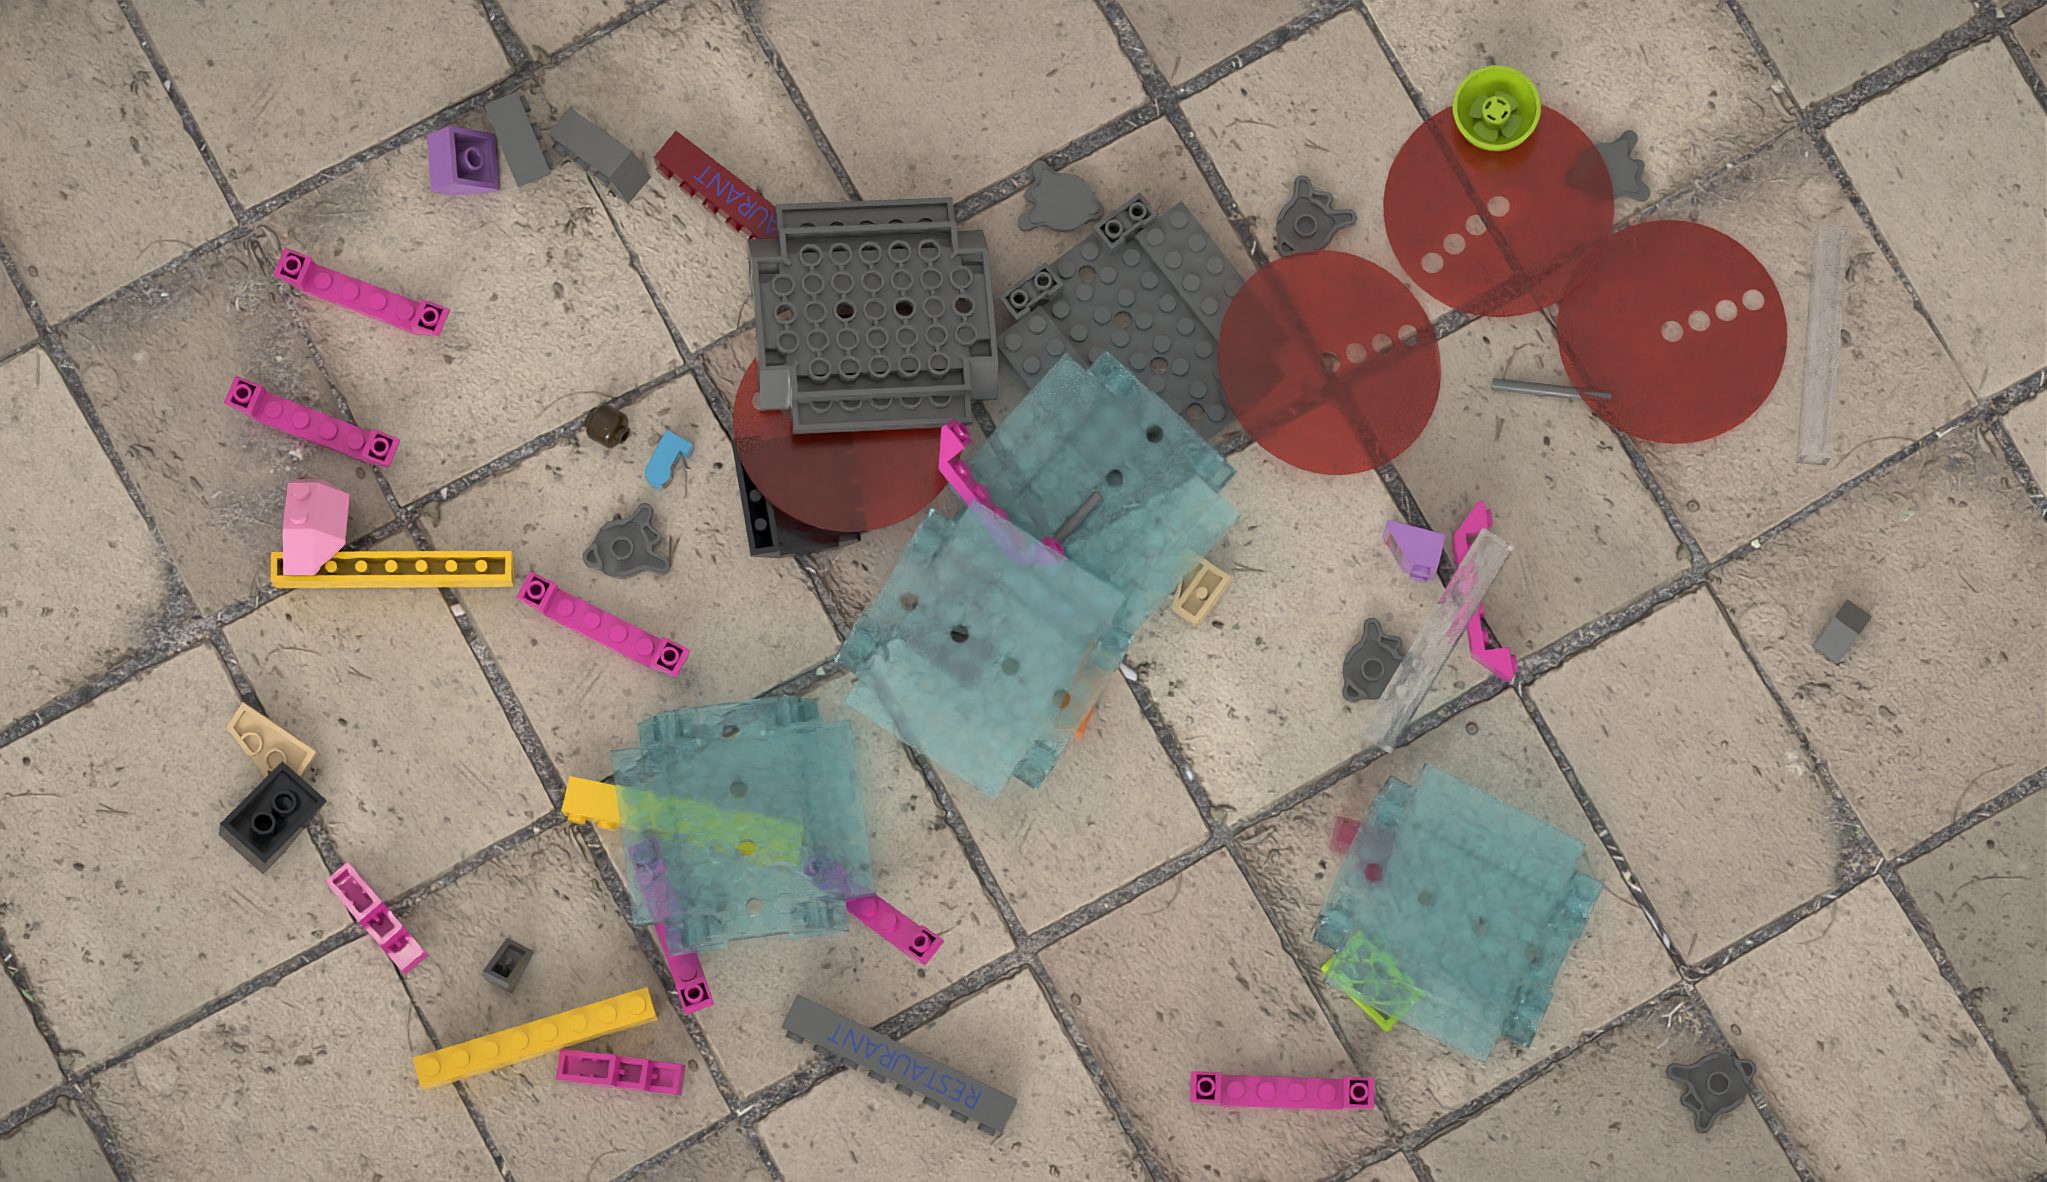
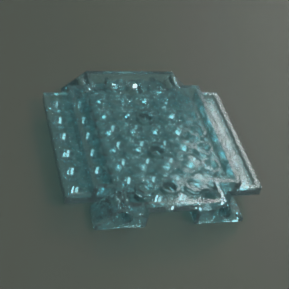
M1105 350L1087 371L1068 353H1065L970 457L966 464L971 470L970 475L974 480L986 487L990 494V499L995 506L1001 507L1009 517L1008 522L1012 527L1023 533L1030 549L1049 535L1052 538L1094 491L1098 492L1104 499L1084 519L1082 527L1078 531H1074L1061 545L1067 559L1056 569L1043 567L1038 575H1031L1027 570V565L1014 563L969 506L967 507L966 505L963 506L945 528L985 566L995 570L1033 606L1031 609L1074 649H1077L1096 627L1117 647L1121 648L1242 516L1219 493L1238 471L1215 447L1110 352ZM1152 426H1160L1164 433L1163 438L1157 443H1152L1147 436L1148 430ZM1112 470H1119L1123 475V481L1118 487L1110 486L1107 481V476ZM948 482L945 486H947L961 501L965 503L961 496Z
M974 499L958 524L931 507L898 557L900 559L899 563L868 610H864L833 658V661L859 677L843 703L995 801L1012 776L1037 791L1056 766L1099 699L1135 638L1111 622L1126 596ZM906 594H914L918 598L917 607L911 611L903 609L901 605V600ZM957 626H964L968 629L969 636L963 643H957L952 639V631ZM1009 658H1014L1019 662V671L1014 675H1006L1002 670L1004 661ZM1066 691L1069 693L1070 703L1068 706L1058 708L1054 705L1053 697L1056 692Z
M782 695L667 710L638 723L641 747L611 750L633 926L635 928L666 924L664 928L668 956L729 948L730 941L789 934V940L850 932L846 901L840 900L876 896L851 719L821 723L817 700ZM726 727H736L740 732L739 736L734 740L726 739L722 735ZM735 784H743L747 787L748 791L745 796L738 798L731 794V787ZM745 841L752 842L756 847L754 853L748 856L742 855L738 850L739 845ZM751 900H759L763 903L764 908L760 913L752 914L746 909L747 903Z
M1429 763L1424 764L1414 787L1393 776H1389L1369 805L1318 914L1313 941L1334 951L1333 961L1323 983L1482 1063H1487L1500 1032L1502 1036L1529 1049L1553 998L1554 993L1549 990L1572 940L1580 939L1604 886V883L1580 871L1574 873L1587 844ZM1369 864L1376 865L1380 871L1379 878L1376 881H1370L1365 876V869ZM1423 891L1429 892L1433 897V903L1429 908H1423L1419 904L1418 897ZM1476 918H1481L1486 924V930L1482 935H1477L1472 930V922ZM1529 945H1534L1539 950V958L1535 962L1528 961L1525 956V950Z

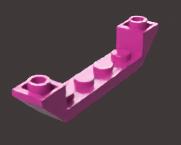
M284 248L273 274L306 294L417 335L439 337L450 312V309L422 299L419 303L315 264L312 257L288 248Z
M236 375L224 400V404L255 421L366 464L389 468L401 442L400 439L372 429L371 432L266 392L263 386Z
M953 418L941 428L938 468L1014 563L1056 569L1067 559L1061 544L1055 539L1052 540L1048 535L1030 549L1023 533L1015 530L1008 522L1009 517L1001 507H996L991 501L986 487L981 483H977L970 475L971 470L963 460H958L955 456L973 441L969 437L970 433L966 426Z
M1482 501L1476 504L1454 534L1451 542L1471 658L1503 681L1510 682L1514 677V673L1518 672L1516 655H1510L1509 647L1485 650V647H1489L1487 629H1481L1480 618L1484 617L1482 600L1476 599L1475 589L1479 588L1477 571L1471 570L1470 560L1474 559L1473 544L1466 540L1487 536L1489 527H1493L1491 510L1485 509V503Z
M531 571L516 597L543 616L652 670L676 678L690 653L689 649L665 637L660 639L559 589L557 584Z
M656 839L627 848L685 1015L714 1005L706 977Z
M821 851L815 855L801 872L805 879L835 904L916 963L926 965L945 942L922 924L919 926L855 880L839 864Z
M1191 1071V1103L1224 1107L1340 1111L1374 1109L1375 1078L1372 1077L1329 1079L1221 1075L1222 1072Z

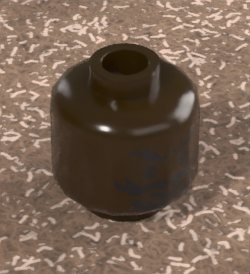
M606 404L592 408L584 422L587 436L607 448H613L619 443L623 444L630 434L627 415Z

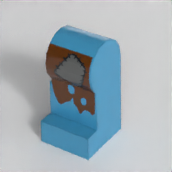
M666 430L645 469V476L649 485L658 490L667 488L672 482V472L681 456L688 459L691 457L695 449L693 444Z

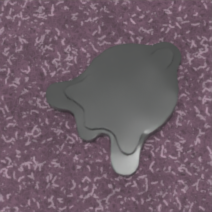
M1627 130L1614 142L1598 143L1585 149L1574 167L1566 172L1565 184L1570 189H1576L1582 193L1585 192L1588 196L1595 198V201L1607 202L1622 197L1632 198L1638 202L1647 201L1650 196V190L1641 180L1645 163L1640 159L1633 160L1630 158V153L1638 141L1637 134L1632 130Z
M1043 160L1034 162L1032 173L1035 181L1024 193L1025 199L1032 202L1034 207L1018 218V227L1021 231L1028 232L1038 227H1046L1057 232H1073L1074 229L1083 224L1097 221L1103 216L1104 208L1102 203L1094 197L1090 187L1083 179L1072 174L1056 172Z
M1298 176L1294 182V195L1284 205L1276 222V232L1279 241L1277 252L1279 256L1284 259H1291L1295 256H1310L1323 251L1339 230L1351 227L1356 223V213L1351 209L1332 210L1330 205L1333 202V195L1330 192L1314 190L1307 176Z
M642 503L629 517L616 519L602 526L591 546L583 553L585 565L589 568L599 569L606 575L616 579L631 578L647 571L659 575L668 574L671 568L669 560L653 551V547L660 544L663 537L651 525L653 508L650 504Z
M1368 618L1363 625L1362 639L1351 648L1343 663V698L1350 703L1360 700L1385 698L1397 688L1404 677L1423 671L1425 661L1418 655L1401 656L1398 652L1402 645L1401 638L1384 634L1380 622L1375 618Z
M1712 1053L1702 1057L1694 1064L1672 1063L1666 1068V1076L1668 1079L1687 1087V1092L1680 1097V1103L1694 1113L1695 1130L1698 1133L1704 1134L1711 1129L1714 1120L1718 1116L1731 1112L1741 1105L1745 1100L1748 1086L1757 1069L1755 1063L1750 1059H1738L1721 1053Z

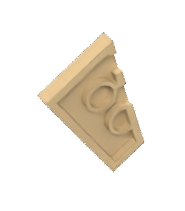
M245 702L241 703L226 727L245 753L251 757L261 770L260 772L265 778L282 761L302 778L319 752Z

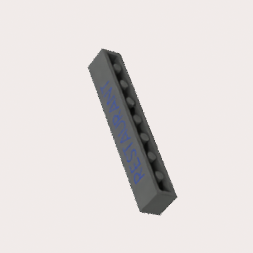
M797 994L782 1025V1029L787 1032L785 1037L798 1044H802L803 1040L814 1045L813 1051L829 1058L830 1054H834L842 1058L840 1064L854 1071L859 1066L869 1071L867 1077L881 1084L888 1080L896 1084V1091L908 1097L915 1093L924 1098L923 1104L935 1110H939L940 1106L951 1111L950 1117L966 1124L969 1119L979 1124L977 1129L993 1137L995 1132L1002 1135L1017 1104V1099Z

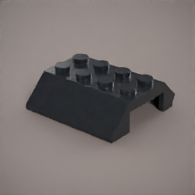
M851 431L808 433L762 440L761 435L731 440L750 557L786 558L837 550L860 542L861 535L868 533L865 512H856V509L864 507L860 483H851V480L859 478L855 454L847 455L846 453L854 449Z

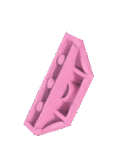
M293 479L288 482L283 520L284 575H315L320 570V566L329 561L346 544L350 494L324 479Z

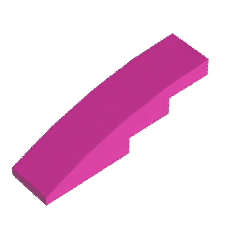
M348 861L325 880V883L405 975L428 956Z
M560 1049L556 1080L681 1096L686 1065L621 1057L613 1054Z

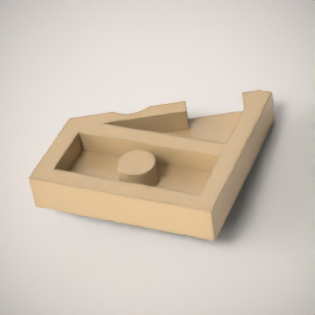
M1184 546L1181 554L1180 572H1178L1177 591L1174 595L1172 609L1179 616L1198 628L1232 582V577Z

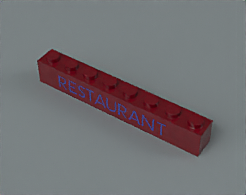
M675 130L654 156L657 166L656 171L667 180H670L671 177L680 183L678 187L691 198L694 195L703 201L702 206L713 215H716L718 212L726 219L725 224L736 233L741 230L748 235L749 238L747 240L777 238L775 206Z

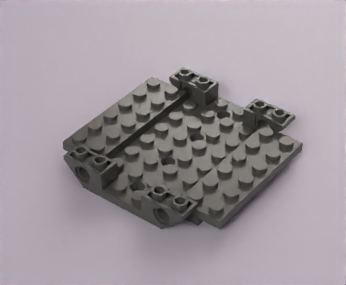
M1138 193L1093 227V233L1050 265L1046 262L998 297L1018 322L996 337L997 349L1100 481L1122 465L1125 466L1127 464L1142 483L1165 473L1258 404L1285 378V375L1271 359L1270 355L1290 341L1289 336L1182 201L1157 218L1158 214L1141 193ZM1091 268L1095 271L1096 276L1092 281L1085 282L1079 277L1080 270ZM1125 313L1131 317L1132 322L1128 327L1122 328L1116 325L1115 317L1118 314ZM1156 359H1162L1167 363L1168 368L1164 373L1158 374L1152 371L1151 363ZM1192 405H1198L1203 409L1204 415L1197 420L1191 419L1187 415V409Z
M953 197L776 204L777 238L747 240L751 298L754 299L757 337L755 355L760 411L790 409L791 404L793 434L943 427L953 418L965 426H971L973 422L971 401L997 400L999 360L988 245L983 230L957 231ZM958 301H966L971 305V311L960 313L955 308V304ZM900 303H906L912 308V313L908 316H902L896 311V306ZM840 306H848L852 309L853 315L850 318L844 319L837 314L836 310ZM787 308L792 311L794 317L789 321H783L777 316V311Z

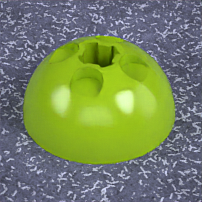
M1491 65L1473 71L1459 84L1453 99L1454 120L1461 134L1473 145L1489 151L1508 150L1523 143L1535 130L1541 114L1540 96L1533 82L1522 72L1508 66Z

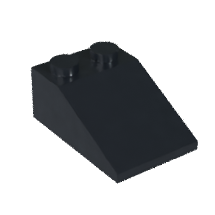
M282 761L220 823L218 835L264 874L285 853L327 803V800Z

